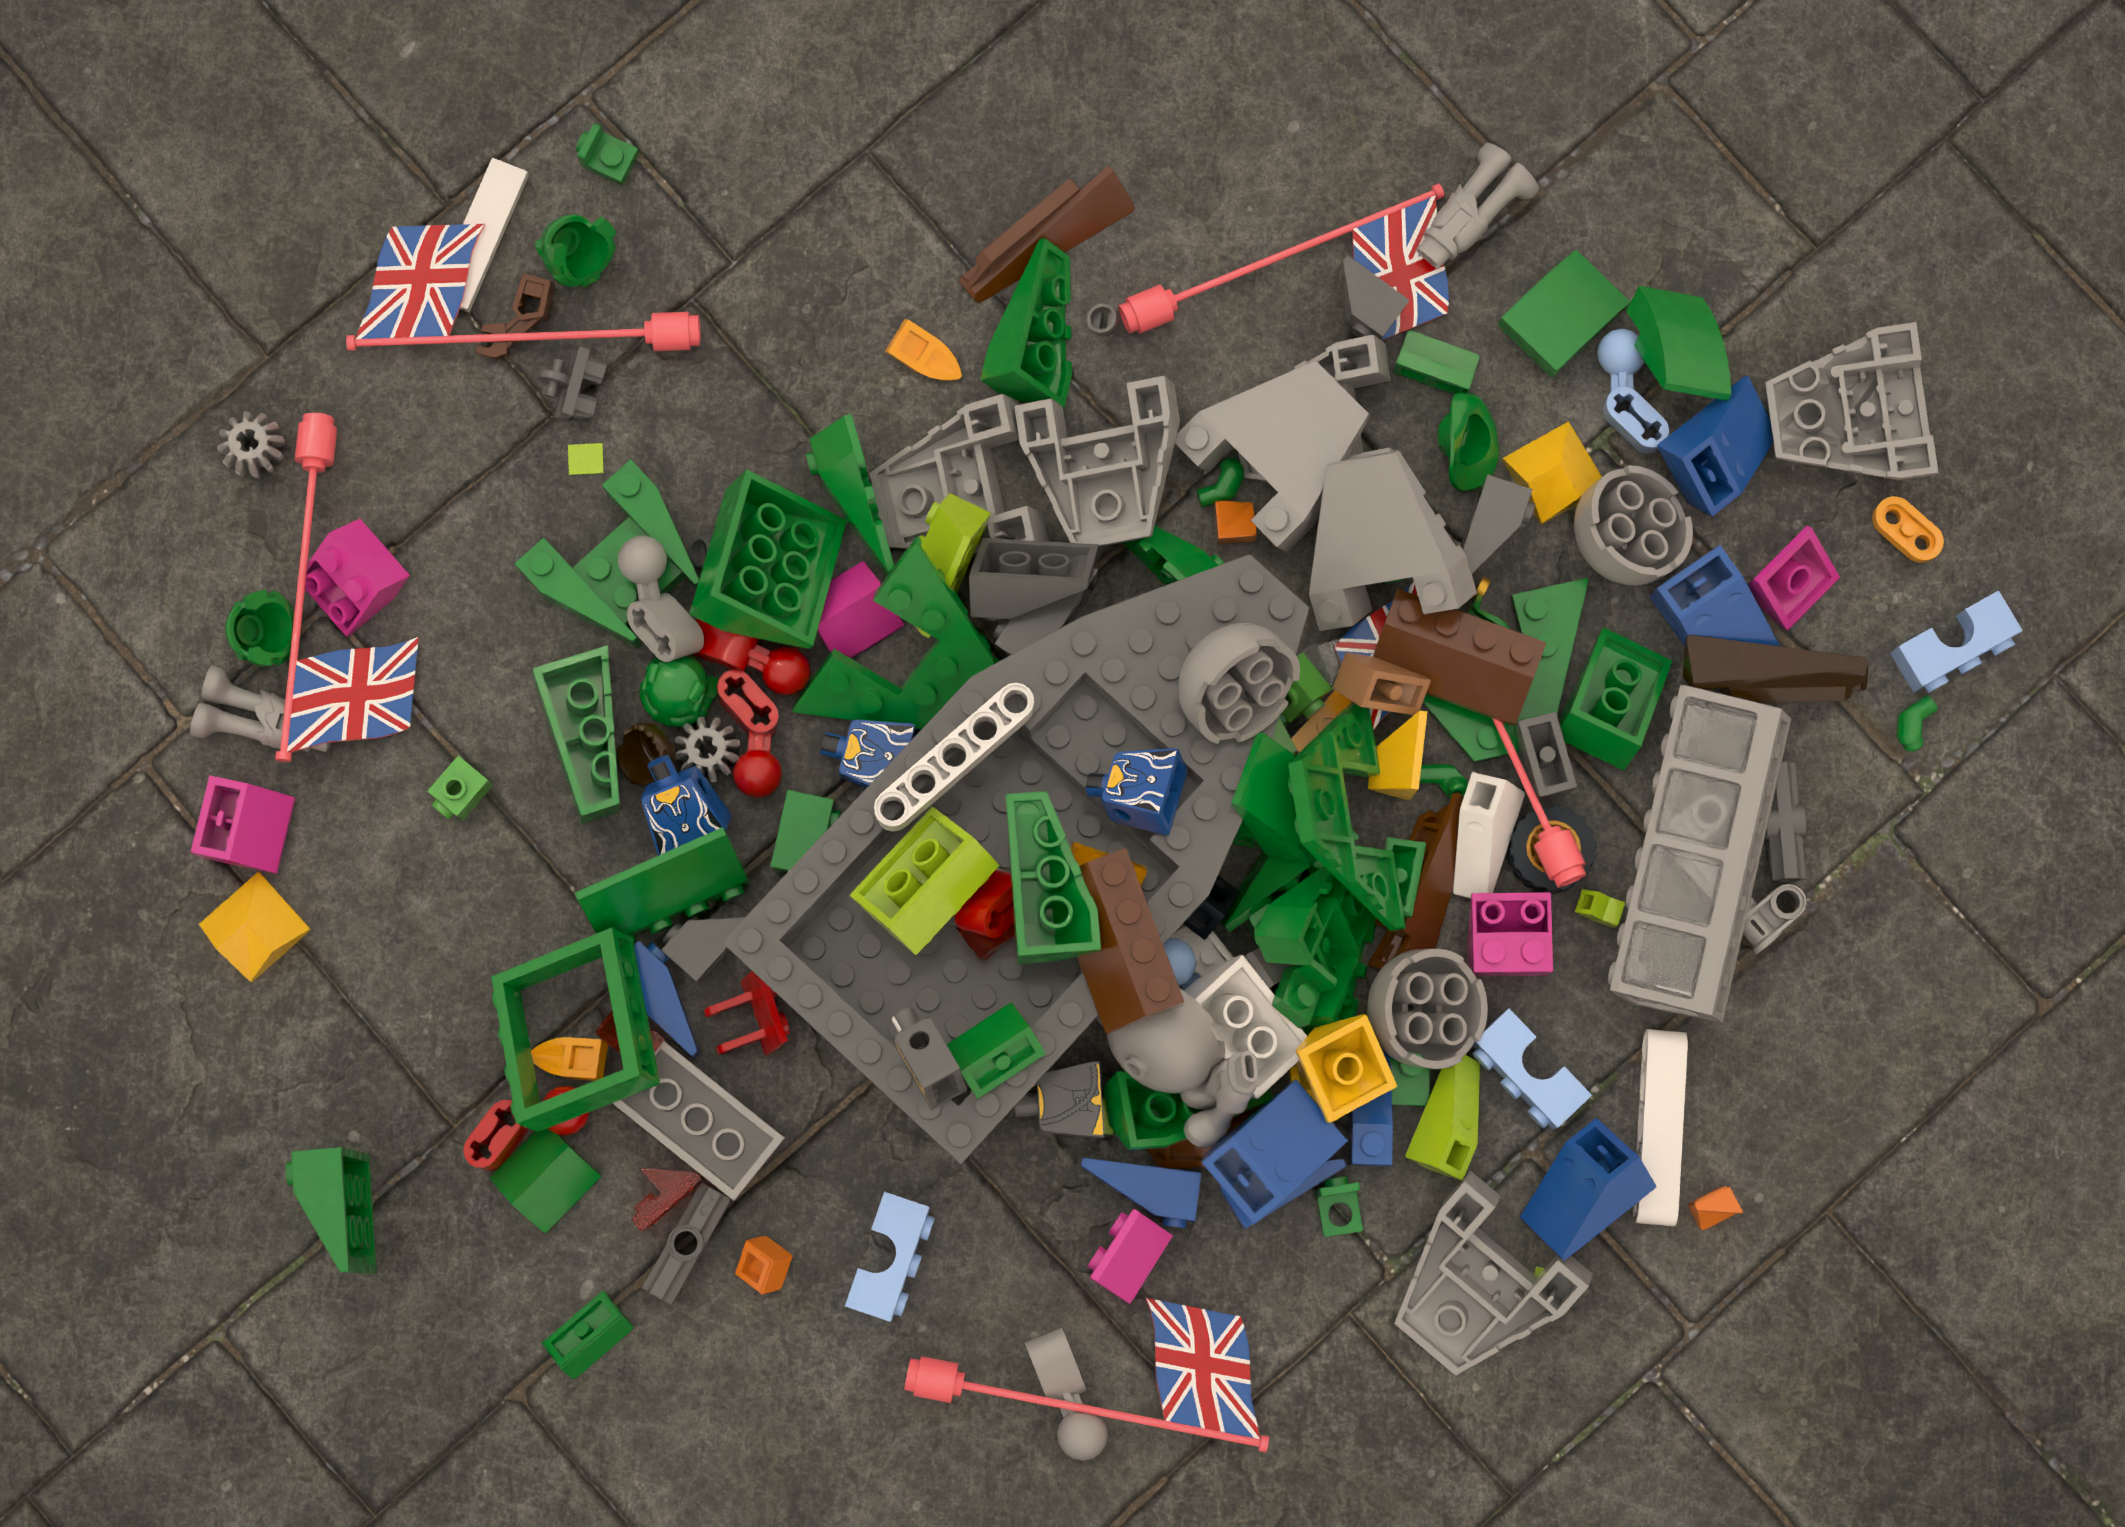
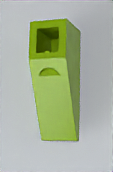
M1464 1055L1461 1058L1462 1061L1456 1065L1441 1069L1405 1155L1409 1160L1428 1170L1463 1181L1478 1145L1480 1063L1467 1055Z

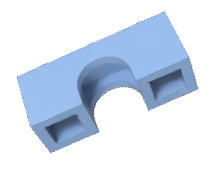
M1999 591L1966 608L1956 616L1964 630V642L1961 647L1955 648L1943 644L1933 628H1930L1890 652L1913 693L1923 687L1930 693L1949 682L1946 677L1948 673L1958 668L1962 675L1980 665L1982 661L1979 656L1991 650L1994 656L2015 645L2012 638L2023 630Z
M1508 1008L1484 1030L1480 1041L1474 1042L1473 1047L1476 1050L1472 1054L1485 1069L1489 1071L1493 1067L1504 1078L1500 1084L1514 1099L1520 1096L1531 1107L1527 1111L1528 1114L1540 1127L1545 1128L1548 1125L1552 1130L1556 1129L1592 1095L1565 1066L1559 1068L1551 1077L1544 1080L1536 1079L1526 1072L1522 1063L1523 1052L1536 1036Z
M884 1192L871 1230L884 1234L893 1241L896 1248L895 1260L887 1270L880 1273H872L858 1268L845 1307L892 1322L894 1315L902 1317L909 1296L908 1293L902 1292L907 1276L915 1278L922 1258L921 1255L915 1254L920 1238L928 1240L935 1220L934 1217L928 1215L930 1207Z

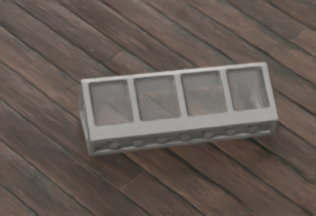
M1680 685L1678 696H1674L1670 706L1672 724L1669 734H1665L1661 745V754L1664 757L1661 771L1656 772L1653 779L1652 790L1655 797L1652 809L1646 812L1644 818L1646 836L1643 847H1640L1636 853L1635 869L1637 870L1634 885H1631L1627 892L1626 907L1628 908V914L1625 924H1621L1618 931L1617 944L1620 948L1617 961L1613 962L1610 966L1608 982L1611 985L1610 991L1632 1005L1723 1022L1791 718L1781 708Z

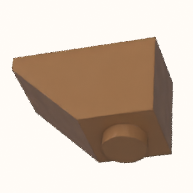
M1346 652L1332 688L1360 707L1415 715L1420 711L1431 679L1376 657Z

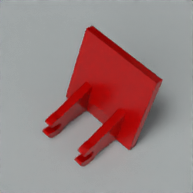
M751 971L740 981L744 994L709 1006L703 1010L707 1018L749 1003L752 1005L760 1030L718 1045L716 1047L718 1055L760 1041L766 1056L774 1053L788 1041L786 1035L790 1033L789 1025L783 1012L778 1013L774 997L777 994Z

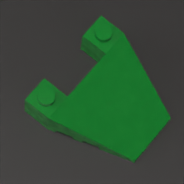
M1324 866L1270 903L1261 921L1257 923L1254 932L1255 942L1259 945L1266 962L1310 966L1314 959L1337 978L1338 981L1335 988L1320 994L1310 1024L1301 1028L1307 1036L1316 1027L1356 1016L1359 999L1353 996L1357 978H1365L1367 965L1361 963L1365 943H1373L1376 925L1374 924L1376 918Z

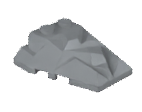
M1912 322L1875 328L1867 332L1865 337L1846 346L1843 344L1832 349V353L1813 362L1808 361L1765 382L1775 458L1783 461L1895 480L1938 475L1933 435H1930L1920 369L1922 357L1917 323Z

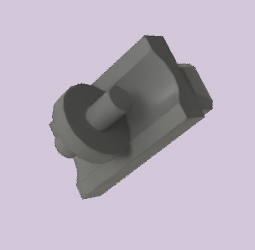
M579 346L577 352H571L565 374H563L566 362L560 359H554L552 370L542 369L539 372L538 379L548 384L545 393L546 397L556 399L558 389L561 387L554 414L555 419L566 421L573 417L589 420L594 415L597 398L581 394L579 390L582 381L597 386L600 385L607 365L590 357L589 349Z

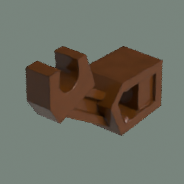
M523 273L512 305V309L517 316L508 324L482 325L481 332L484 334L530 332L539 322L548 320L555 284L551 280ZM527 297L541 300L537 312L522 313L526 308L525 302ZM519 341L494 342L492 346L487 348L477 344L475 353L497 360L510 355L509 350Z

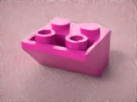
M358 519L329 532L307 564L305 590L347 637L352 635L391 602L410 575L361 519Z
M209 775L191 853L203 859L277 874L296 798L248 783Z
M1551 893L1471 894L1467 935L1468 966L1475 976H1547L1553 972Z
M1135 1209L1129 1215L1123 1212L1120 1213L1108 1232L1115 1238L1107 1250L1100 1246L1087 1266L1093 1271L1089 1279L1128 1304L1132 1302L1173 1235Z

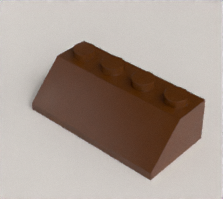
M1397 589L1373 657L1431 679L1426 693L1430 696L1515 726L1547 642L1456 609L1423 614L1417 595Z
M1121 849L1080 865L1082 877L1098 909L1101 951L1077 956L1105 1033H1112L1183 1006V996L1127 849Z

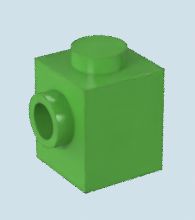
M1304 653L1297 656L1300 665L1299 681L1292 682L1284 698L1289 704L1282 714L1289 723L1301 715L1309 719L1325 706L1321 699L1333 689Z
M457 756L427 792L435 798L431 805L448 820L455 814L460 820L464 821L493 785L460 756Z

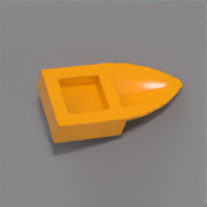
M908 319L903 321L885 350L887 354L908 368L929 378L956 380L962 377L959 364L949 348L939 339Z
M555 1038L543 1042L531 1050L533 1063L550 1074L566 1079L596 1081L603 1078L609 1042L602 1039Z

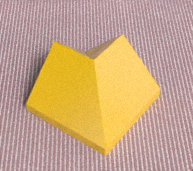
M1569 421L1502 458L1515 483L1533 489L1529 501L1535 503L1533 513L1540 525L1578 505L1585 491L1602 477Z
M1418 711L1376 747L1380 774L1369 777L1368 789L1404 800H1411L1419 790L1427 711Z
M259 871L199 924L216 950L251 983L311 931L310 927Z
M1365 1014L1314 1028L1295 1050L1328 1123L1397 1087L1368 1017Z

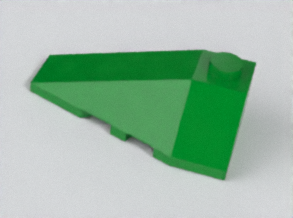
M1046 238L1039 239L990 341L980 380L999 394H1004L1017 401L1031 403L1052 398L1065 408L1072 377V361L1066 360V340L1071 339V326H1067L1065 323V305L1071 301L1070 256Z
M852 414L841 417L811 437L809 440L812 452L805 454L811 476L819 474L823 488L887 577L894 568V563L882 520L879 517L874 491L869 482L865 459Z
M1154 526L1152 537L1123 542L1165 586L1225 564L1216 554L1210 557L1204 550L1157 526Z
M1047 791L1006 794L1017 964L1061 961L1101 951L1097 906L1082 877L1080 867L1069 847L1066 835Z
M1352 829L1353 838H1354V841H1355V840H1357V839L1359 838V836H1358L1357 833ZM1262 851L1238 888L1240 893L1221 921V924L1231 932L1248 920L1251 914L1267 906L1273 899L1270 895L1276 890L1278 892L1285 891L1286 889L1289 891L1299 884V879L1305 869L1315 866L1319 870L1323 865L1314 856L1311 863L1306 864L1266 856L1264 851Z
M1126 1071L1116 1072L1103 1086L1109 1125L1128 1150L1166 1148L1186 1139L1184 1133L1185 1122L1192 1114L1203 1111L1189 1107L1182 1100L1180 1093H1164L1150 1089L1136 1081ZM1270 1088L1258 1099L1251 1097L1244 1112L1234 1114L1233 1118L1271 1100Z

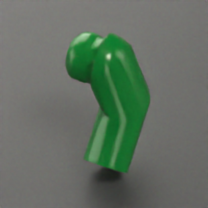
M1227 458L1220 464L1222 470L1216 484L1196 490L1201 508L1214 505L1215 501H1227L1236 496L1245 478L1244 467L1237 459Z
M1925 695L1902 711L1897 718V740L1906 751L1914 752L1922 747L1924 739L1921 736L1922 721L1938 710L1936 703L1928 695Z
M1421 764L1419 784H1438L1450 799L1452 798L1451 795L1455 792L1463 796L1465 795L1469 782L1455 766L1451 764Z

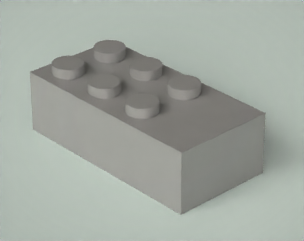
M659 1038L653 1045L660 1084L613 1102V1104L733 1201H736L785 1138Z

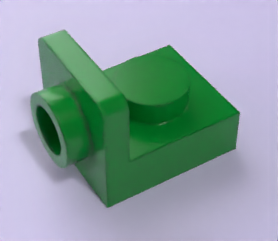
M596 123L592 125L589 132L584 131L576 146L581 167L623 186L639 155L638 148L604 133L602 126Z
M1314 959L1310 966H1289L1284 969L1272 1006L1295 1026L1302 1028L1310 1024L1320 994L1335 988L1338 980L1322 964Z

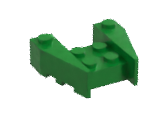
M630 459L602 484L606 495L628 517L573 568L544 537L523 555L515 565L520 573L548 602L571 612L587 623H591L610 633L613 637L639 649L642 645L636 635L629 629L631 627L627 620L628 607L631 603L639 601L637 586L635 583L627 580L618 567V554L623 543L632 537L645 535L655 538L662 544L667 554V564L662 577L658 579L660 594L669 593L684 578L696 590L699 578L658 488Z

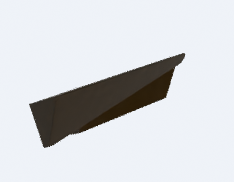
M1688 635L1685 639L1682 677L1690 687L1703 690L1719 688L1723 695L1756 703L1835 702L1850 699L1852 690L1864 691L1867 689L1869 663L1865 657Z

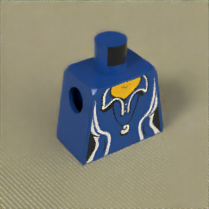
M852 720L847 737L825 732L820 755L841 759L838 772L840 778L866 789L915 737L916 727L910 723Z
M1176 748L1118 752L1113 757L1108 774L1090 773L1088 775L1086 792L1089 797L1102 798V804L1112 821L1162 835H1169L1188 769L1179 749Z
M669 755L659 757L648 764L655 782L646 786L641 796V801L658 856L722 827L725 831L727 830L732 815L699 768L693 766L677 773Z

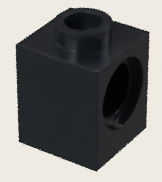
M1217 876L1209 896L1183 925L1203 940H1206L1226 916L1240 892L1220 876Z

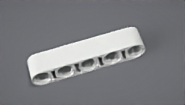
M1011 683L1003 687L883 791L876 799L874 805L875 816L879 825L885 830L892 832L900 831L908 826L1030 719L1034 710V698L1030 689L1020 683ZM1012 695L1022 696L1027 702V707L1020 713H1011L1004 706L1006 699ZM987 721L995 725L997 732L993 738L981 740L975 736L974 728L980 722ZM959 748L964 751L966 759L963 764L957 767L948 766L943 760L947 750ZM923 774L930 775L936 782L933 790L925 794L918 793L912 787L915 778ZM890 801H897L904 806L905 810L901 818L891 821L883 817L882 808Z
M1646 1029L1644 1032L1636 1154L1641 1158L1657 1187L1633 1206L1634 1223L1675 1226L1677 1223L1688 1049L1686 1032Z

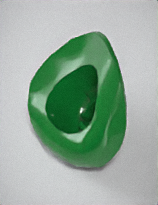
M1458 392L1451 400L1450 412L1438 424L1437 444L1440 451L1450 460L1449 480L1451 485L1459 492H1467L1479 488L1487 475L1492 476L1494 474L1499 459L1497 427L1487 405L1474 393Z

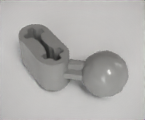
M639 535L623 543L618 554V567L627 580L636 584L639 601L631 603L628 607L627 620L629 626L656 657L663 662H669L699 652L704 644V635L701 627L674 597L668 593L660 594L658 579L662 577L667 564V554L662 544L655 538Z
M1059 1328L1025 1342L1045 1396L1083 1404L1080 1393L1087 1390L1063 1329ZM1059 1408L1063 1419L1058 1426L1057 1438L1063 1452L1072 1459L1081 1461L1093 1459L1099 1455L1106 1446L1108 1439L1107 1425L1102 1417Z

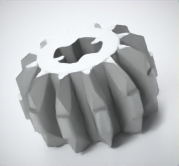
M244 411L242 423H239L232 417L229 418V423L233 429L231 431L226 429L220 430L219 435L226 442L219 444L217 448L221 454L226 455L223 460L227 468L235 466V473L238 476L243 477L249 470L254 478H259L261 473L260 467H264L271 473L274 471V467L270 463L271 459L283 460L284 455L276 448L282 447L286 442L282 436L277 435L280 427L276 422L268 423V417L263 413H260L254 420L250 412ZM253 438H255L258 446L255 449L249 447L250 451L245 448V444L247 441L254 443Z
M699 717L697 721L698 730L695 731L688 723L683 726L686 733L690 736L688 739L682 736L676 737V744L686 749L675 752V759L677 761L687 760L682 765L681 771L696 766L703 775L705 772H708L711 783H717V770L720 769L727 777L732 774L725 763L735 764L739 756L729 751L737 750L741 747V744L737 739L728 740L734 733V729L731 726H727L720 731L721 720L715 717L710 728H707L704 717ZM706 742H712L717 752L714 756L709 753V758L704 759L699 747L702 744L706 747Z

